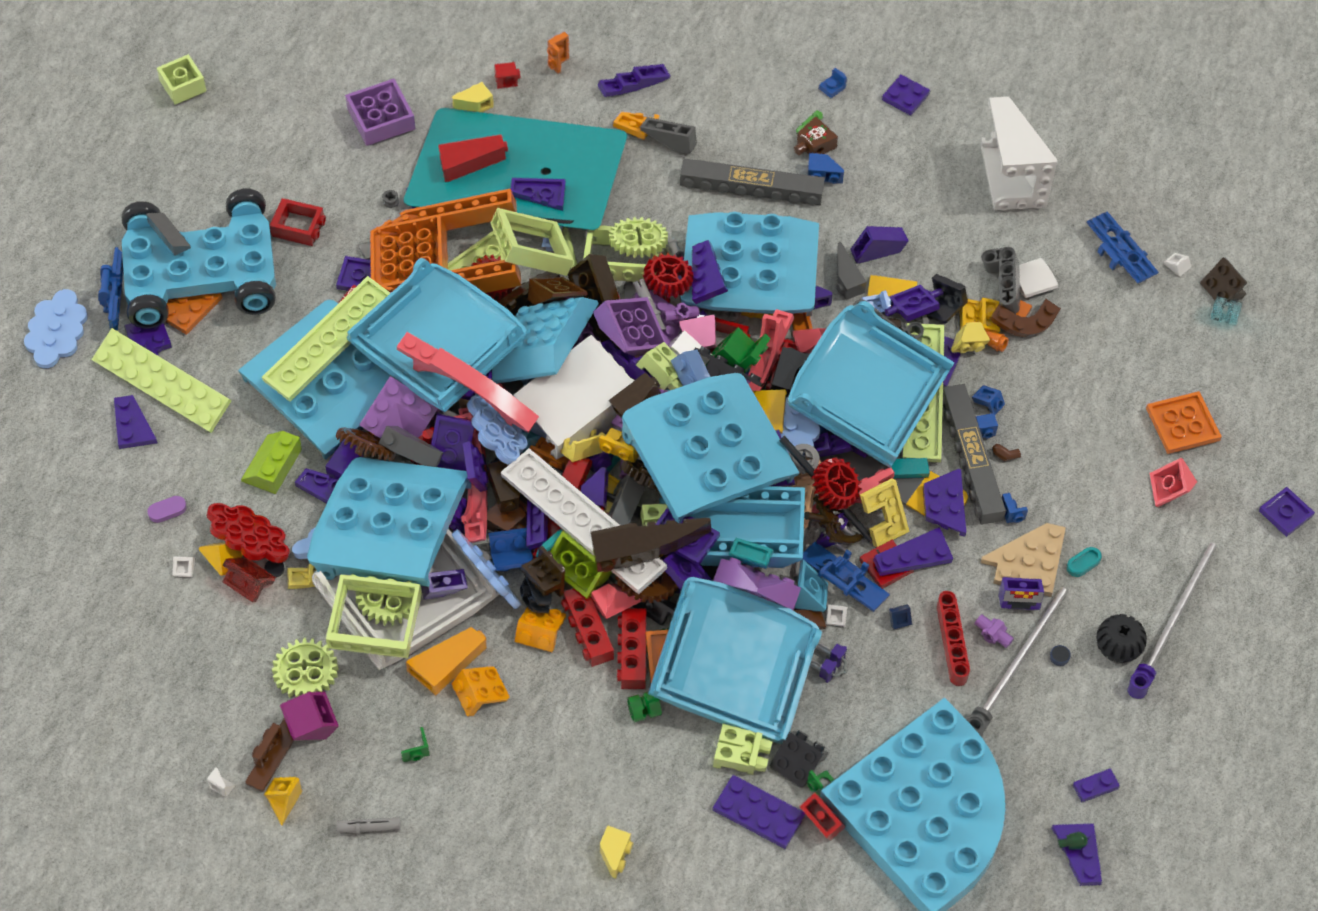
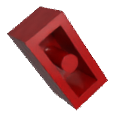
M816 793L799 806L830 841L846 827Z

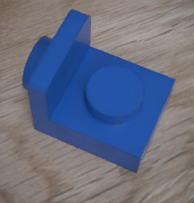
M835 67L832 69V76L819 84V89L831 99L846 88L847 76Z
M982 385L972 396L974 403L988 407L991 414L994 413L996 415L1005 405L1001 391Z
M1010 493L1002 494V501L1006 510L1004 516L1006 522L1019 523L1025 520L1028 513L1027 507L1017 508V503L1015 499H1012Z

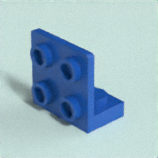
M527 528L488 533L490 553L496 571L522 568L523 564L533 560L531 550L526 546Z

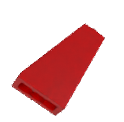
M502 134L438 145L445 182L455 180L506 160L505 152H508L507 141H503Z

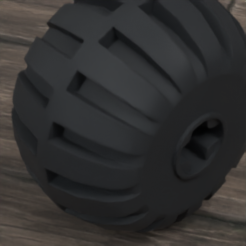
M1127 614L1112 615L1105 619L1097 630L1098 648L1111 661L1116 660V663H1128L1137 659L1145 650L1147 643L1146 631L1138 620L1135 621V618L1132 616L1127 617Z

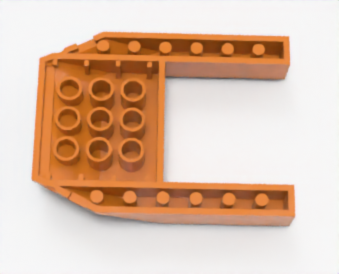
M511 188L405 210L395 220H388L382 226L374 228L370 231L371 279L387 291L393 292L411 275L414 264L420 258L426 259L430 264H438L448 269L447 230L491 222L497 208L517 212L516 200ZM505 260L450 270L462 276L484 293L521 286V272L518 265L508 263Z

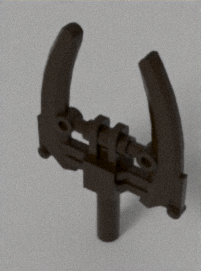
M818 496L813 498L817 503L816 508L819 509L820 514L805 512L804 518L818 522L820 527L826 528V535L830 538V543L840 545L854 544L862 540L863 536L861 534L847 536L839 529L841 523L838 522L839 517L833 511L842 513L840 510L830 509L829 505L823 506V500H818Z

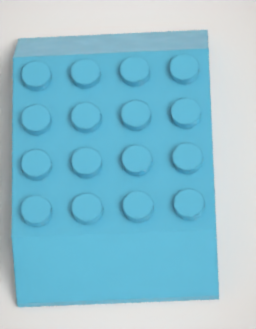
M580 297L521 307L515 317L526 328L527 336L492 368V381L498 384L556 375L592 316L593 311L599 304L598 301Z
M768 486L690 515L695 519L710 518L711 528L720 532V537L700 564L703 566H719L721 559L730 560L729 552L736 537L773 549V555L767 568H784L803 560L805 487ZM741 562V565H742V564H746V565H749V566H751V567H758V566H755V565H752V564H748V563H745V562Z

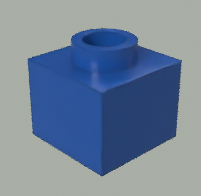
M995 414L976 416L982 438L988 439L996 436L998 424Z

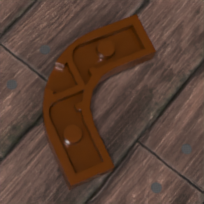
M1045 299L1035 315L1021 317L999 304L989 321L1015 336H1037L1050 327L1061 308Z

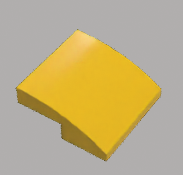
M983 297L980 301L968 299V303L960 310V330L966 323L981 322L986 331L999 333L1000 327L989 321L994 310L999 305V301Z

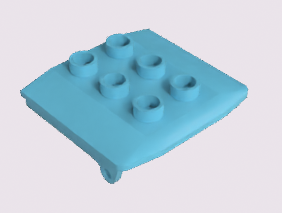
M716 212L689 215L684 261H688L689 265L692 266V246L709 240L716 254V260L720 266V272L724 277V283L728 292L695 304L692 301L691 285L688 292L680 296L681 302L687 306H697L718 311L774 314L777 309L787 313H806V316H812V310L815 306L819 223L795 217L778 216L776 214L755 215L742 214L740 212Z
M424 258L416 261L413 266V272L402 284L347 332V340L368 359L396 380L406 385L420 398L443 412H446L470 389L438 373L415 371L413 369V359L397 350V345L407 332L438 350L439 348L444 349L483 375H486L527 336L526 328L508 309L462 276L438 264H430Z
M326 300L238 370L242 375L243 381L245 383L249 382L321 452L325 460L335 453L342 443L340 439L337 440L336 438L339 428L364 429L359 424L386 384L390 374L368 359L351 343L292 401H288L266 384L262 376L339 304L334 300Z
M861 301L855 306H847L829 324L799 370L787 402L794 410L891 468L954 365V362L888 323L875 313L872 304L867 301Z
M739 373L708 377L650 397L626 410L622 416V436L625 443L631 444L638 452L672 516L678 523H681L684 517L781 481L787 480L788 483H791L794 477L799 475L798 469L785 447L779 441V436L745 377Z
M363 457L355 458L337 481L312 534L307 554L309 563L315 567L317 572L321 571L327 580H332L338 575L354 574L359 577L372 576L382 580L394 579L398 582L411 581V583L429 587L428 574L465 488L471 489L472 487L467 477V471Z
M695 577L688 578L683 584L648 694L675 707L720 724L731 725L755 733H763V739L782 744L791 730L815 647L820 641L822 630L812 621L779 604L724 583Z

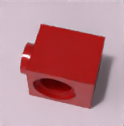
M515 62L494 64L497 89L518 86V79H521L520 69H516Z

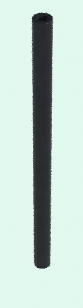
M783 436L779 440L781 444L812 478L815 469L787 437ZM849 508L841 509L840 511L867 542L872 541L870 532Z

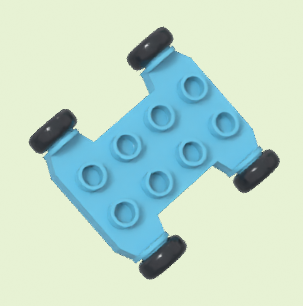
M242 188L232 192L226 199V211L231 217L229 226L180 232L191 248L176 256L148 223L146 214L161 213L159 208L153 203L146 201H137L126 206L121 216L122 225L127 230L122 239L125 297L128 305L127 317L130 323L142 329L156 328L164 324L168 318V299L235 291V305L245 314L260 315L271 310L276 300L274 291L276 278L269 221L263 216L266 209V201L263 195L251 188Z

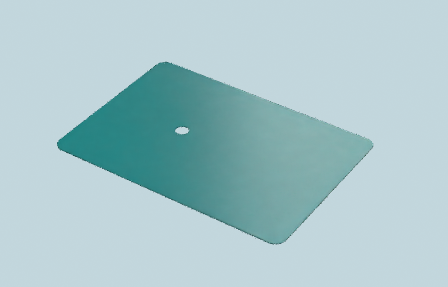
M440 108L434 115L404 196V203L408 206L423 207L511 188L512 178L566 179L563 211L514 197L517 213L542 218L574 220L572 224L558 223V225L596 230L602 223L627 140V133L617 129ZM502 134L503 141H507L508 152H505L506 160L455 180L445 182L439 154V144ZM544 168L551 169V173L548 175H543L541 173V170Z

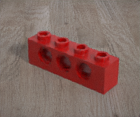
M575 588L564 591L561 604L563 610L569 613L568 621L571 628L575 627L577 643L582 644L584 648L582 653L585 661L589 660L591 667L614 660L613 646L591 596L586 598ZM583 625H590V627L585 628ZM596 641V642H598V643H597V644H591L590 642Z
M628 608L622 611V616H618V628H622V634H618V646H622V651H618L617 663L621 664V669H617V682H621V689H645L646 609ZM633 629V630H636V631H635V632H629L628 630ZM629 647H634V648H636V649H635V650H629V649H627V648H629ZM629 665H634V666H636V667H635V668H628L627 666H629Z

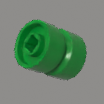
M648 692L643 693L642 697L639 695L627 697L628 709L634 723L645 720L646 716L653 718L662 715L659 699L648 694Z

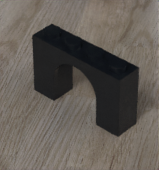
M783 347L770 390H786V397H788L794 377L797 376L810 354L796 351L794 348Z

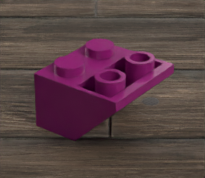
M307 692L280 705L293 740H326L339 727L326 692Z

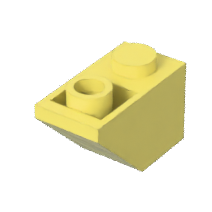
M483 82L452 96L453 109L484 112L494 107L493 95Z
M966 323L956 334L951 348L952 353L982 351L990 341L982 323Z
M607 825L600 842V853L612 878L616 879L618 872L622 873L626 864L624 858L626 854H630L633 842H631L630 833Z

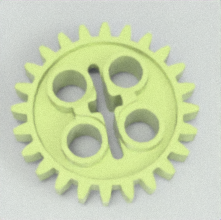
M633 217V220L626 218V221L620 220V224L614 223V226H611L609 243H611L610 247H614V251L620 250V254L626 253V257L633 255L634 258L637 255H640L641 258L644 255L651 257V253L657 255V251L662 252L663 248H666L668 232L666 227H662V224H657L656 220L650 222V218L647 220H643V217L639 220L636 217ZM636 229L639 232V242L641 243L640 245L638 244V233Z
M356 591L358 610H362V616L368 615L369 621L375 618V624H378L381 620L384 626L387 624V621H390L393 626L395 620L401 624L403 617L407 620L409 619L413 598ZM385 598H387V600H386V605H385L384 609H382V607H383L384 604H385Z
M303 638V642L299 643L296 639L295 645L288 643V649L282 647V654H276L277 660L273 661L274 668H272L273 679L276 682L277 688H281L282 694L288 692L289 698L294 694L298 697L307 692H322L323 689L329 691L328 684H335L333 678L338 677L337 670H339L338 664H336L337 657H334V651H329L327 645H322V641L315 644L314 638H312L310 643H307L306 638ZM313 658H319L317 661H311ZM294 659H299L297 662H291ZM314 676H320L318 679H311ZM294 677H299L298 680H291Z

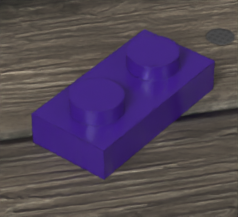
M1110 768L1075 781L1073 787L1083 803L1118 790L1120 784Z

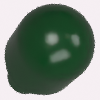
M1082 832L1070 833L1066 835V839L1058 840L1059 848L1069 847V850L1082 849L1088 843L1087 836Z

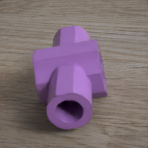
M678 303L674 309L661 312V319L664 323L673 322L675 325H680L679 321L699 316L697 306H687L685 303Z
M981 614L974 623L982 630L981 635L989 644L998 642L1005 648H1008L1014 640V637L1006 632L1007 627L1000 619L993 618L991 621Z

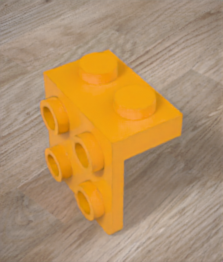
M527 607L518 620L514 642L553 652L557 632L566 619V614L557 609H550L549 613L537 614L530 611Z
M493 666L462 669L451 683L467 716H474L483 704L506 702L510 698L496 668Z

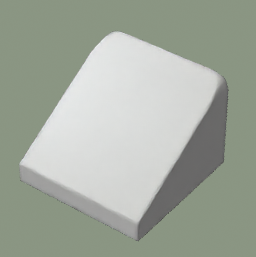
M1174 253L1163 262L1167 268L1178 276H1182L1191 268L1189 256Z
M173 556L172 576L193 577L195 557Z
M828 604L825 624L845 627L847 606Z

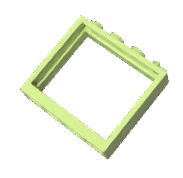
M496 209L491 225L506 262L565 276L568 275L570 268L574 265V259L557 222L505 209ZM512 230L548 238L554 253L518 245Z
M600 226L596 230H588L583 259L588 254H591L592 244L611 245L609 243L611 226ZM636 229L638 233V244L640 245L641 243L639 242V232ZM608 262L613 279L616 281L640 282L639 280L643 279L646 264Z
M354 574L351 576L340 575L326 636L328 648L408 658L422 595L420 584L411 583V581L398 582L394 579L382 580L372 576L365 578ZM347 590L413 598L404 641L339 634L338 630Z

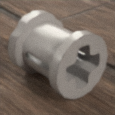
M676 239L668 240L666 248H663L671 256L676 253L678 258L681 256L684 258L685 253L683 250H680Z

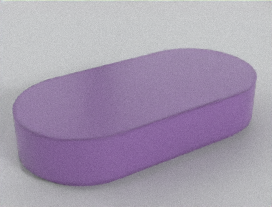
M173 496L150 505L147 513L152 522L160 523L183 514L187 506L184 498Z

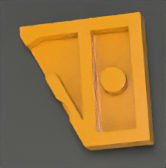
M621 112L613 122L614 128L623 130L628 134L643 140L648 136L640 130V126L647 118L643 117L644 113L632 114L630 112ZM654 114V117L649 118L659 119L660 115Z

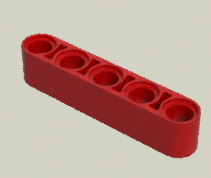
M588 458L575 462L569 460L562 476L580 492L581 486L585 483L590 471L592 460ZM548 517V538H550L561 527Z
M943 591L938 598L937 614L949 678L953 685L963 686L968 681L970 666L957 598L953 592ZM956 672H961L964 675H958Z

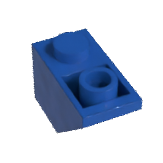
M809 153L808 175L824 177V182L843 184L844 169L827 154Z

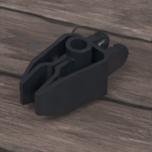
M524 574L525 577L520 586L522 600L529 610L534 613H549L552 593L544 596Z

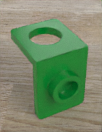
M420 727L424 745L401 751L403 762L419 761L423 757L430 756L423 727Z
M812 770L808 774L807 785L813 793L819 796L821 790L824 789L820 779H828L830 783L834 781L827 770L817 776Z

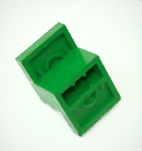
M738 327L722 340L711 354L716 358L718 355L728 360L727 364L734 366V364L741 366L745 369L744 373H746L751 364L754 366L761 359L759 355H762L768 349L767 344L771 338L765 333L754 342Z

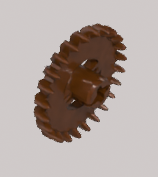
M347 427L337 430V440L340 439V442L345 439L344 445L351 442L350 449L356 445L355 453L359 456H362L363 453L364 458H373L375 453H377L378 460L384 455V461L387 458L388 461H393L397 453L379 444L380 438L370 433Z
M665 571L660 575L662 578L660 584L655 579L639 594L617 575L615 577L618 580L617 584L622 587L621 590L623 592H628L627 595L629 597L635 596V600L640 598L642 602L646 600L650 603H653L654 600L661 602V599L667 600L669 596H673L674 592L678 590L675 581Z

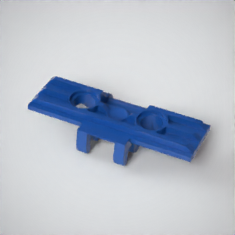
M1108 211L1086 222L1103 242L1099 246L1097 253L1103 256L1104 252H1106L1112 260L1109 267L1112 270H1115L1118 264L1123 266L1137 284L1159 273L1147 259V252L1142 251L1131 238L1130 232L1128 230L1124 231ZM1107 232H1114L1115 237L1109 236Z
M115 247L113 265L101 266V289L98 291V301L104 307L103 312L109 313L108 322L110 330L113 328L118 331L123 282L122 252L118 247Z
M814 542L803 552V559L818 572L820 578L824 577L841 589L844 595H850L874 612L890 596L888 592L864 576L867 573L869 564L863 562L861 568H858L849 561L852 552L849 550L845 551L843 557H836L827 549L817 544V542ZM856 585L863 586L865 590L860 591Z

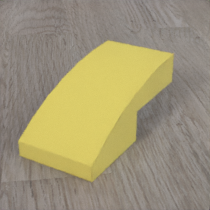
M309 564L308 568H288V589L315 587L312 581V576L317 571L315 567Z

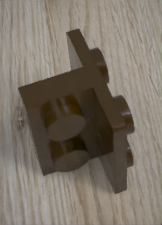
M1225 257L1200 282L1221 308H1225L1233 298L1243 299L1247 294L1243 290L1247 281Z
M541 546L538 549V557L523 564L521 571L544 596L555 592L561 597L564 593L565 569L562 564H559L554 559L550 551Z

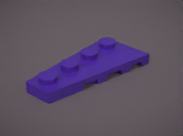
M306 468L295 481V486L327 504L339 479Z

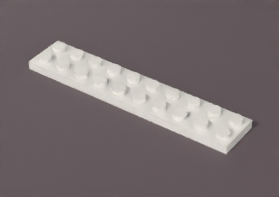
M530 448L501 471V476L593 556L590 532L620 526ZM657 558L629 568L613 569L612 572L639 594L667 569V565Z

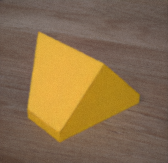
M225 542L199 547V551L220 576L236 573L242 558L241 551L229 548Z
M297 777L273 778L264 793L281 826L302 793L300 780Z

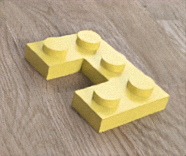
M890 479L860 494L864 512L869 514L882 508L885 521L869 529L873 546L878 547L910 532L896 480Z

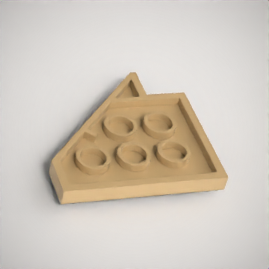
M1046 523L984 555L981 563L997 567L994 584L1001 585L1002 577L1042 579L1044 595L1051 597L1066 527Z

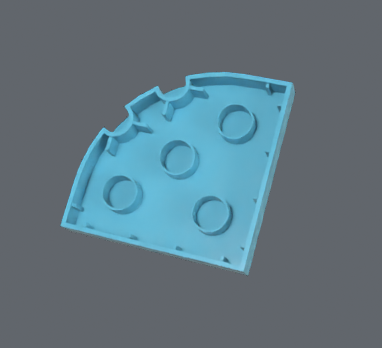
M945 697L821 790L820 794L823 801L846 826L844 829L919 911H947L969 893L990 866L1004 826L1005 792L998 765L983 738Z

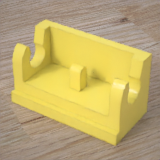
M594 429L590 433V438L582 439L578 442L573 441L570 445V438H566L561 453L572 462L602 453L603 450L600 449L599 437L601 435L605 436V434L601 432L596 436L597 430Z

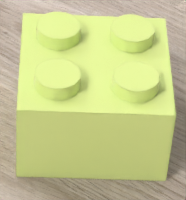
M189 54L157 67L160 83L175 105L206 92L204 77Z

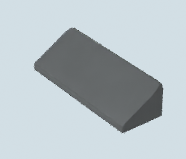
M164 213L146 214L150 226L175 256L191 248L190 244Z

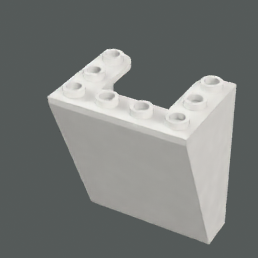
M1010 97L989 98L988 105L989 109H991L995 131L991 132V140L986 141L985 138H981L980 144L993 209L1008 210L1047 207L1057 166L1056 157Z
M591 335L570 351L556 375L537 377L513 396L539 416L536 423L547 434V443L551 442L555 445V449L551 451V454L557 460L564 456L561 453V449H563V443L566 438H570V445L573 441L578 442L582 439L590 438V433L594 429L597 430V436L601 432L606 433L610 428H615L611 422L617 414L608 400L631 384L634 379L625 373L624 368L619 366L613 356Z

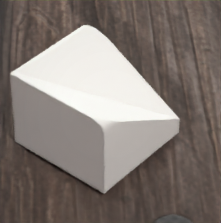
M217 768L207 778L209 787L224 797H227L235 787L233 783L221 777Z

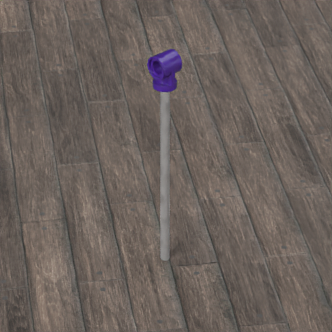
M1209 543L1146 664H1139L1131 676L1127 688L1131 697L1142 699L1147 695L1148 689L1157 674L1153 667L1217 547L1215 543Z

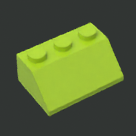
M285 431L268 434L244 473L241 482L276 494L302 450L300 437Z
M566 531L561 532L550 551L554 559L559 564H562L565 569L564 580L586 598L591 596V592L599 589L612 574V571L598 572L594 556Z

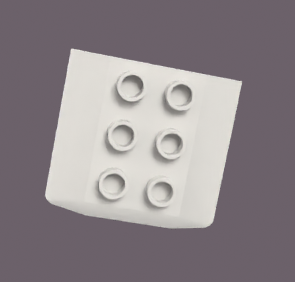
M449 529L429 573L464 569L468 588L441 598L423 600V595H421L409 655L471 617L500 595L466 556L452 537ZM316 571L312 576L313 584L333 609L340 575L332 580H327L321 571ZM347 590L341 621L352 635L404 641L408 623L407 619L403 617L401 624L395 620L393 626L390 621H387L385 626L381 620L378 624H375V618L369 621L368 615L362 616V610H358L356 591ZM385 598V604H384V606L382 607V609H384V607H385V605H386V600H387V598ZM366 653L379 670L403 659L402 657Z

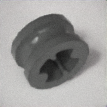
M387 190L383 193L382 199L385 207L394 208L398 205L399 199L396 191Z

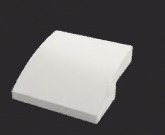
M1042 258L1019 265L1020 293L1025 298L1058 288V283L1053 273Z

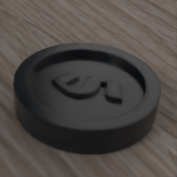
M269 560L265 564L264 569L267 576L277 578L284 573L285 567L283 562L276 563Z

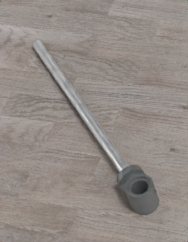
M1061 587L983 708L976 707L971 715L966 718L973 727L978 729L976 731L981 737L993 719L990 713L991 709L1067 594L1068 590Z

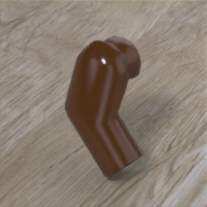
M995 444L992 447L993 454L1002 461L1021 457L1019 449L1009 451L1000 444Z

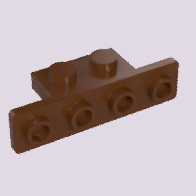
M285 718L280 725L273 723L270 729L267 728L265 730L262 742L254 748L252 753L255 766L245 783L261 792L267 787L294 742Z

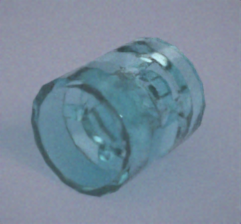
M1216 296L1210 319L1219 322L1225 320L1227 324L1236 326L1242 302L1234 300L1228 302L1226 298ZM1223 307H1227L1226 314L1222 313Z

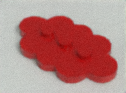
M213 503L208 507L206 516L212 522L210 526L211 534L218 539L225 540V544L229 548L241 551L245 558L254 561L266 558L272 562L282 563L288 559L290 550L284 543L285 532L277 526H272L266 517L255 515L251 508L243 505L230 508L222 503Z

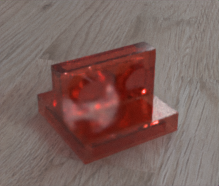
M245 557L225 559L222 565L228 569L222 582L251 602H256L264 586L273 584L276 579L275 576Z

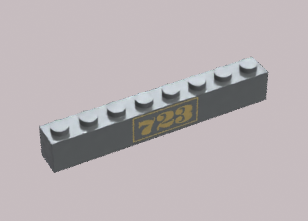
M683 158L680 172V186L807 203L810 205H821L825 180L824 177Z
M959 384L943 387L944 417L950 425L951 438L954 437L955 440L954 449L960 456L959 465L965 472L964 481L970 488L969 497L971 502L974 501L975 516L979 518L981 525L1003 521L1006 510L966 385Z

